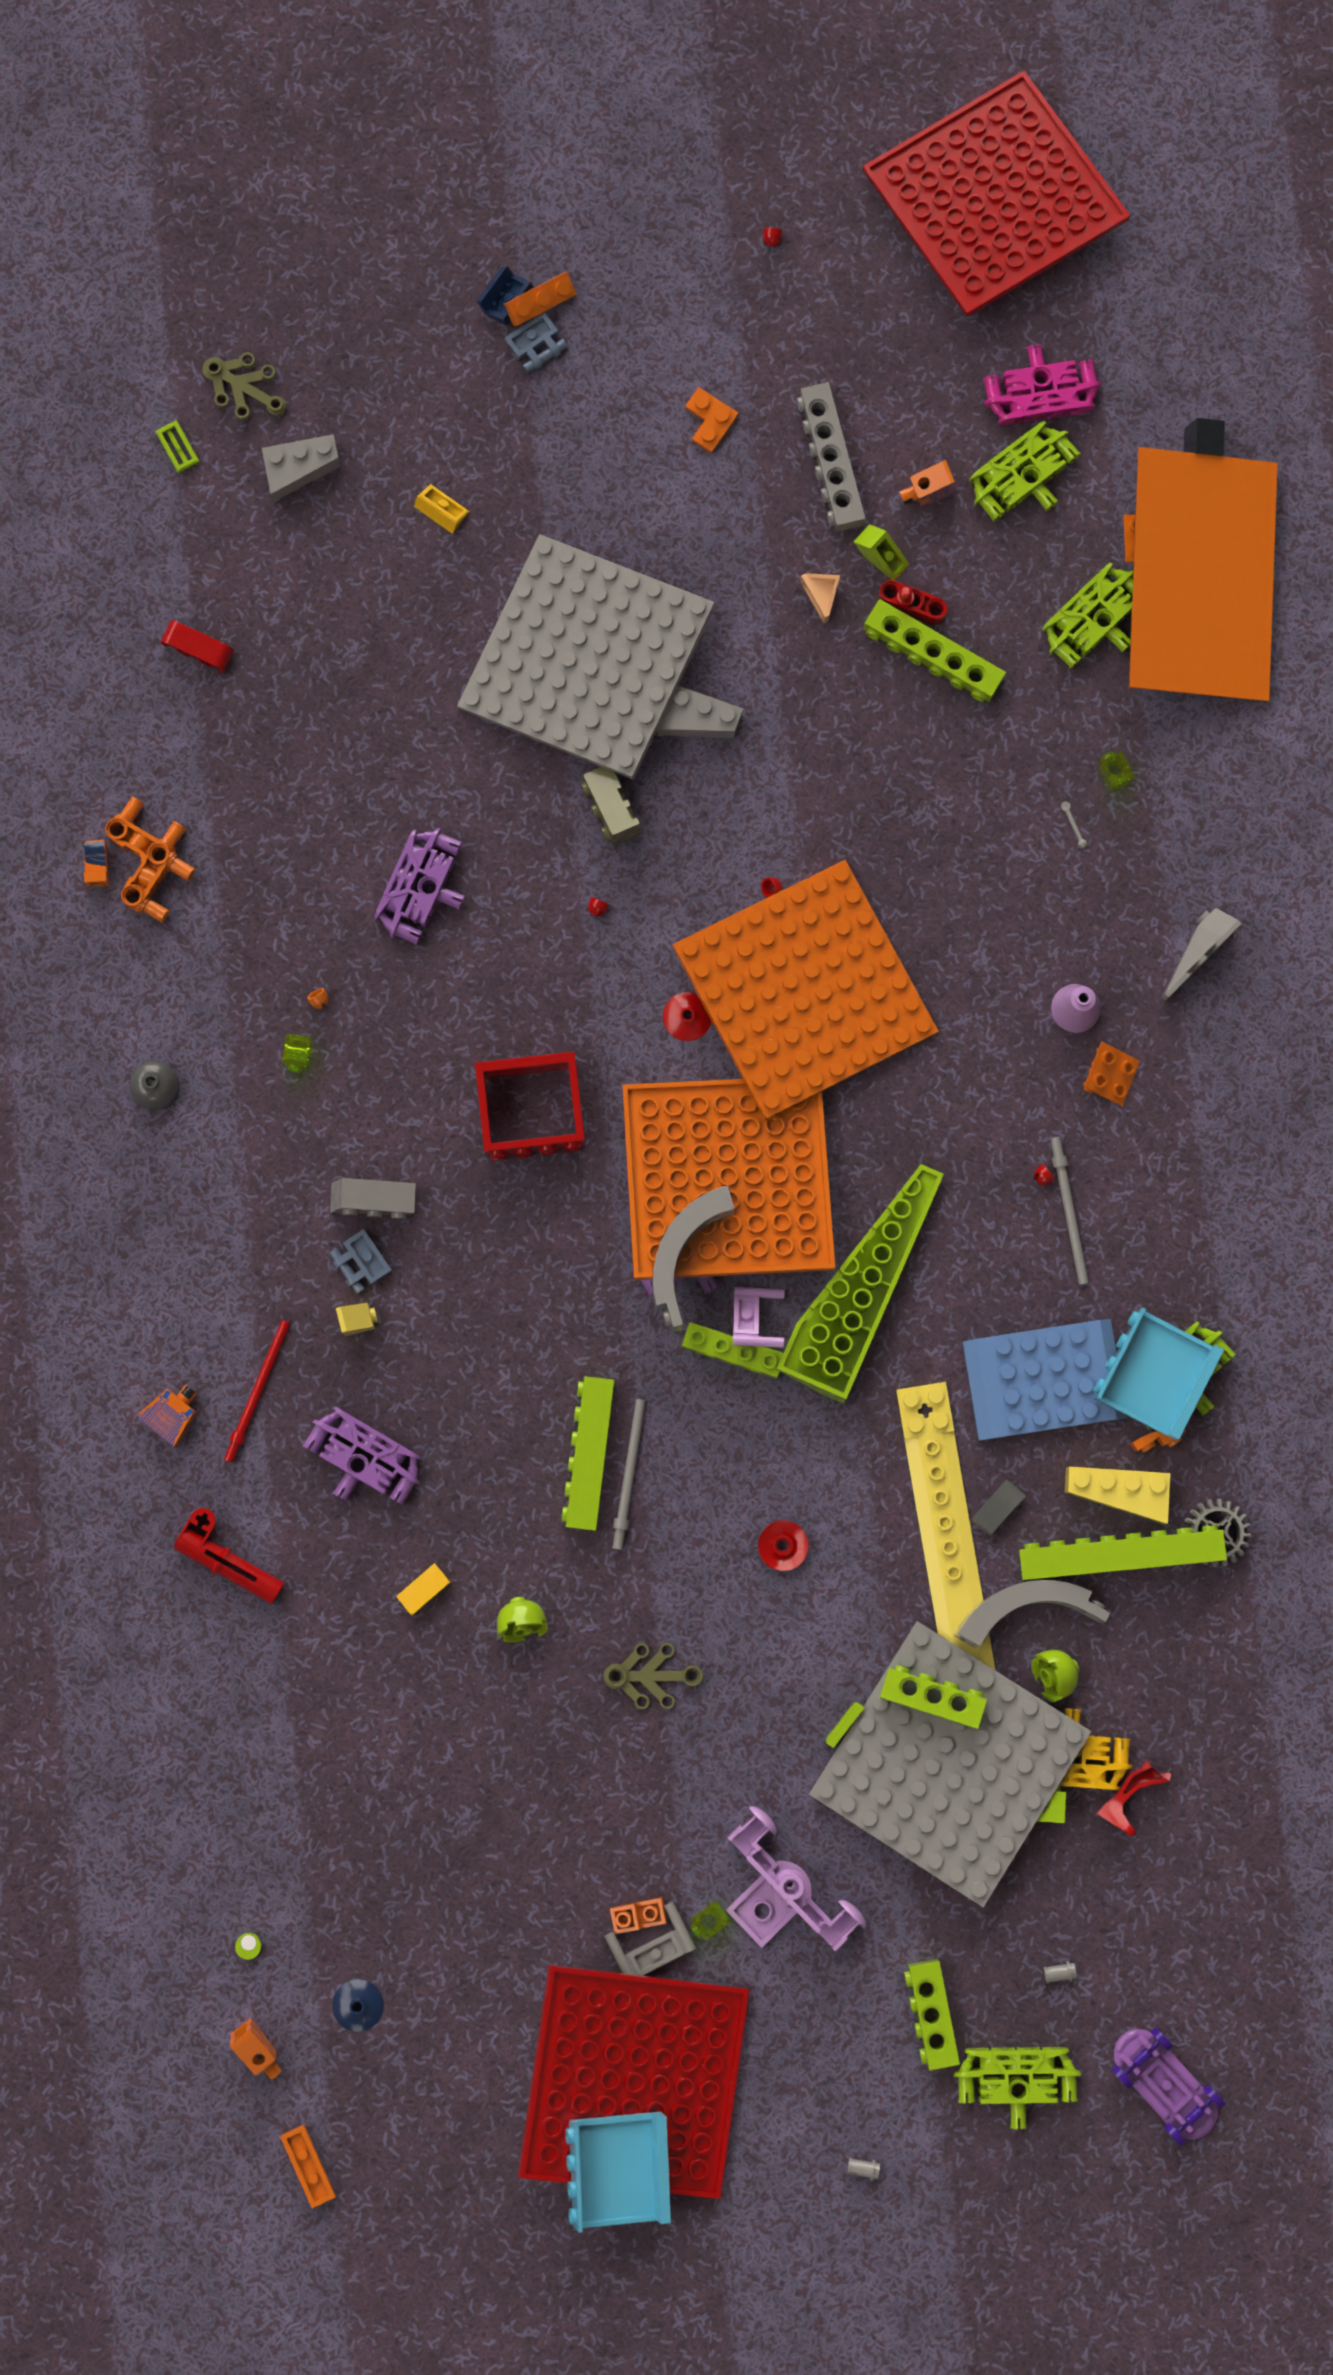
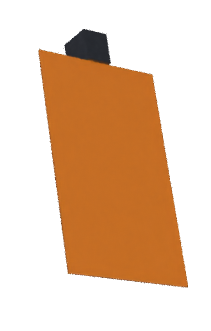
M1196 418L1184 428V452L1138 447L1129 688L1269 702L1278 463L1223 457L1225 421Z

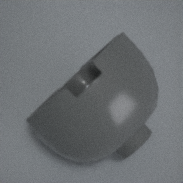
M146 1061L132 1072L129 1081L130 1093L135 1102L141 1107L152 1111L162 1110L169 1106L177 1098L180 1089L179 1078L174 1069L160 1061Z

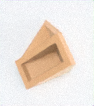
M805 573L801 576L800 583L823 623H826L829 620L840 575Z

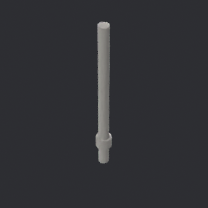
M1054 1137L1050 1139L1054 1155L1052 1163L1053 1168H1056L1078 1283L1079 1285L1087 1284L1089 1282L1066 1166H1068L1067 1157L1063 1154L1060 1137Z
M636 1399L618 1516L614 1518L613 1528H615L612 1549L622 1550L625 1530H628L629 1527L627 1517L646 1400Z

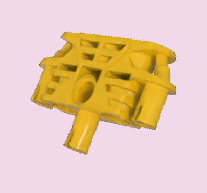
M1065 1708V1715L1072 1719L1073 1712V1720L1080 1724L1081 1709ZM1088 1736L1075 1757L1079 1756V1763L1071 1764L1058 1786L1119 1790L1121 1787L1117 1786L1120 1779L1124 1777L1127 1769L1133 1767V1765L1128 1763L1130 1739L1114 1738L1113 1763H1110V1756L1107 1755V1752H1110L1108 1742H1111V1738ZM1086 1759L1102 1760L1103 1765L1086 1764ZM1115 1770L1110 1783H1107L1106 1771Z

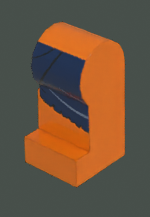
M106 840L85 841L84 883L87 887L110 886Z

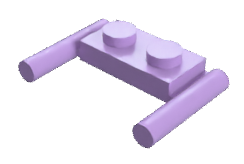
M735 1287L733 1345L784 1348V1338L759 1336V1298L784 1299L785 1289Z

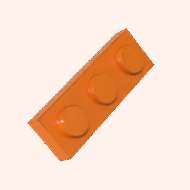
M563 272L504 303V306L513 326H518L577 295L568 273Z
M305 2124L280 2135L311 2208H315L335 2198V2191Z

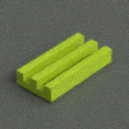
M177 420L155 431L178 474L200 463ZM176 428L192 458L191 460H187L171 429ZM167 432L183 464L179 465L163 433Z
M854 1702L827 1736L825 1742L834 1748L864 1707L858 1702Z

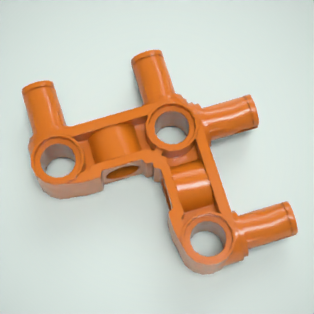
M131 796L121 814L115 815L113 819L107 822L105 827L106 833L112 842L124 851L129 850L138 855L142 862L133 877H129L122 890L121 898L129 909L141 914L145 912L163 923L170 911L152 900V896L158 888L157 883L160 884L169 871L187 881L191 880L196 871L194 867L180 860L176 853L175 846L186 828L173 821L163 839L155 838L134 825L133 821L144 806V803ZM116 827H124L122 835L113 836V830ZM157 852H166V857L162 861L154 860ZM132 893H139L140 898L137 902H128V898Z

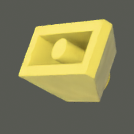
M368 1303L336 1308L341 1331L345 1336L375 1329L374 1323L378 1322L375 1308H370Z

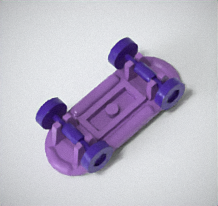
M1156 2027L1150 2032L1144 2029L1127 2031L1116 2042L1114 2048V2061L1116 2065L1111 2071L1128 2089L1133 2086L1166 2122L1163 2128L1181 2147L1187 2142L1185 2139L1196 2140L1210 2133L1217 2121V2106L1219 2109H1222L1226 2103L1209 2085L1204 2088L1170 2051L1173 2045Z

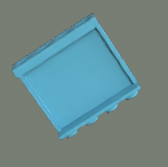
M1141 1308L1138 1312L1133 1311L1127 1323L1130 1325L1127 1334L1122 1333L1116 1344L1119 1350L1115 1357L1110 1356L1105 1366V1369L1108 1370L1105 1378H1099L1093 1391L1097 1393L1094 1399L1176 1441L1180 1439L1224 1349L1216 1345L1211 1346L1145 1311V1308Z
M661 2112L569 2120V2128H566L567 2145H570V2155H567V2169L571 2171V2182H568L569 2198H572V2208L569 2209L570 2225H573L580 2233L583 2232V2228L647 2221H658L660 2224L671 2223L666 2116Z

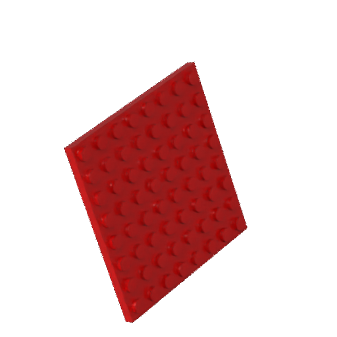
M1025 71L1015 75L863 166L864 174L966 317H969L1130 220L1128 211Z
M549 1965L518 2177L521 2179L560 2183L571 2182V2171L567 2169V2155H570V2145H567L566 2128H569V2120L661 2112L667 2118L670 2194L720 2199L749 1989Z

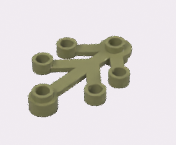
M246 352L239 359L226 362L217 357L207 359L203 364L202 370L204 376L208 380L213 381L216 394L214 401L218 408L225 409L230 404L229 397L224 392L223 381H225L232 387L236 404L235 415L238 420L246 421L250 417V411L245 404L243 393L267 406L268 413L273 417H280L286 412V403L283 398L279 396L271 397L250 385V383L263 380L268 382L274 380L276 372L272 365L267 364L260 371L235 376L229 371L240 368L252 369L255 366L256 361L253 354ZM246 358H251L252 362L249 364H245L244 360ZM212 366L219 367L215 372L210 370ZM267 370L273 372L270 376L264 375V372ZM220 398H226L225 403H218ZM274 402H279L280 406L278 408H273L272 404ZM240 410L247 411L244 416L238 415Z
M638 1643L634 1648V1652L622 1664H612L604 1672V1681L607 1686L612 1689L621 1688L634 1701L635 1706L641 1710L649 1706V1698L645 1694H640L629 1681H640L660 1701L662 1708L671 1709L675 1704L674 1697L671 1694H666L654 1681H684L689 1686H696L703 1678L700 1668L694 1665L686 1667L684 1671H654L666 1658L673 1656L674 1647L670 1643H663L659 1648V1652L640 1671L629 1670L640 1658H645L649 1654V1647L645 1643ZM641 1645L647 1650L643 1656L637 1654V1648ZM668 1645L672 1648L670 1655L662 1653L664 1646ZM618 1671L621 1673L619 1681L612 1679L611 1675L613 1672ZM690 1671L697 1673L696 1680L691 1681L688 1679L687 1675ZM639 1697L646 1698L647 1704L644 1707H640L637 1704ZM664 1697L672 1699L670 1706L663 1705L662 1700Z

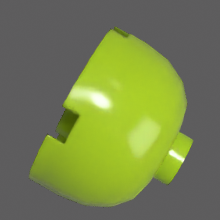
M524 1597L511 1599L510 1603L506 1604L499 1611L497 1633L498 1638L501 1639L503 1637L504 1642L515 1643L525 1641L526 1639L523 1636L538 1633V1637L548 1631L547 1618L542 1608L533 1601L525 1600Z
M1051 1649L1036 1654V1658L1031 1662V1668L1035 1680L1037 1681L1039 1676L1045 1688V1692H1042V1695L1050 1702H1057L1073 1693L1079 1679V1666L1077 1662L1060 1650Z

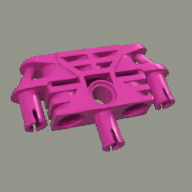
M1036 344V349H1034V345L1026 348L1030 362L1029 368L1010 370L1003 373L1002 383H1005L1003 388L1004 392L1006 391L1004 396L1001 395L998 375H993L992 380L991 375L983 379L987 393V400L983 403L999 416L998 423L1001 426L1020 424L1021 421L1027 423L1045 420L1044 417H1047V419L1068 416V413L1077 415L1091 412L1095 409V404L1092 403L1093 399H1095L1097 390L1102 386V382L1096 380L1093 360L1089 359L1088 364H1086V360L1078 363L1082 383H1079V378L1076 377L1078 373L1077 369H1075V360L1045 365L1041 344ZM1042 377L1046 383L1039 384L1035 381V378ZM1086 395V400L1080 401L1079 397ZM1003 408H1010L1011 413L1006 415Z

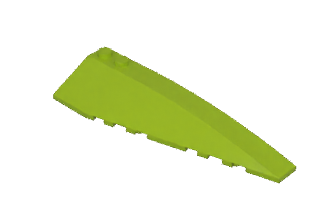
M922 1164L918 1167L796 1323L778 1364V1371L816 1392L844 1404L944 1175L943 1173Z

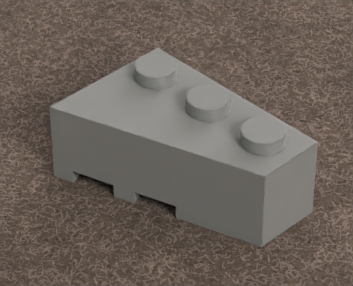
M334 434L262 448L273 503L340 467Z
M678 686L657 729V736L734 738L742 718L743 708Z
M341 1178L331 1183L330 1213H343L346 1216L367 1214V1217L380 1218L382 1214L391 1215L392 1219H406V1216L413 1214L415 1210L416 1183Z

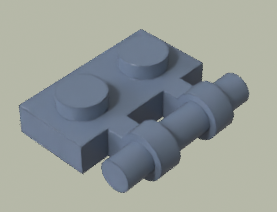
M545 312L505 337L506 344L518 361L526 355L530 361L523 365L527 373L534 369H540L543 367L544 362L552 357H558L561 355V351L568 347L564 339L557 343L553 341L552 338L558 335V330ZM545 344L548 349L537 355L534 350Z
M364 1229L343 1242L348 1252L342 1255L338 1248H335L329 1253L334 1260L333 1265L336 1269H340L347 1279L345 1281L349 1288L352 1287L356 1294L365 1290L360 1282L363 1278L366 1277L372 1285L392 1271ZM352 1259L355 1260L361 1269L357 1273H354L348 1264Z

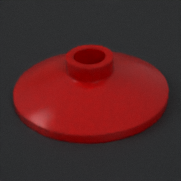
M686 992L675 995L667 1002L663 1010L664 1026L668 1033L678 1040H696L702 1037L711 1025L708 1013L698 995ZM686 1011L691 1012V1019H684L683 1013Z
M787 1520L775 1521L765 1527L760 1534L758 1540L759 1555L763 1562L772 1569L778 1571L792 1570L798 1567L807 1556V1536L803 1529L794 1522ZM780 1541H785L788 1544L785 1551H781L778 1548Z

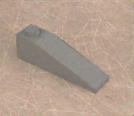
M1217 908L1211 913L1205 911L1197 920L1199 925L1195 929L1162 996L1164 1001L1242 924L1239 920Z

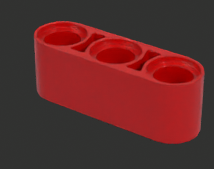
M894 580L885 581L880 587L878 599L883 600L910 617L932 625H938L945 619L947 604L939 597ZM903 587H909L912 590L914 599L919 603L917 607L899 604L897 595ZM891 590L896 594V597L887 598L884 592ZM938 608L942 614L934 616L930 613L929 609Z
M174 620L170 621L160 641L163 646L173 647L176 649V652L186 657L192 656L198 659L197 662L210 668L214 666L220 669L219 672L224 673L234 653V649L227 644Z

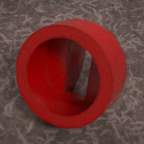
M764 228L763 239L766 245L770 247L777 246L782 239V229Z
M775 877L765 878L761 883V891L766 897L782 891L783 888L780 880Z
M591 896L588 910L591 915L600 917L607 911L609 903Z
M1044 1164L1039 1166L1034 1172V1180L1039 1185L1046 1186L1055 1180Z

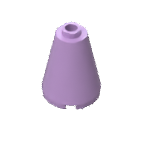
M1071 984L1061 988L1055 994L1052 1000L1051 1011L1053 1019L1059 1027L1069 1032L1079 1033L1087 1031L1095 1025L1100 1016L1101 1007L1097 995L1089 987Z

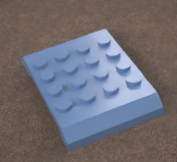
M1111 1319L962 1342L978 1441L1128 1418L1123 1413L1094 1399L1097 1394L1093 1391L1099 1378H1105L1108 1372L1105 1366L1110 1356L1115 1357L1117 1354Z

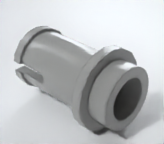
M1066 1961V1964L1044 1967L1046 1984L1063 1980L1072 1982V1979L1077 1978L1075 1964H1069V1961Z
M849 2158L847 2175L870 2178V2181L878 2179L880 2163H875V2160L867 2162Z

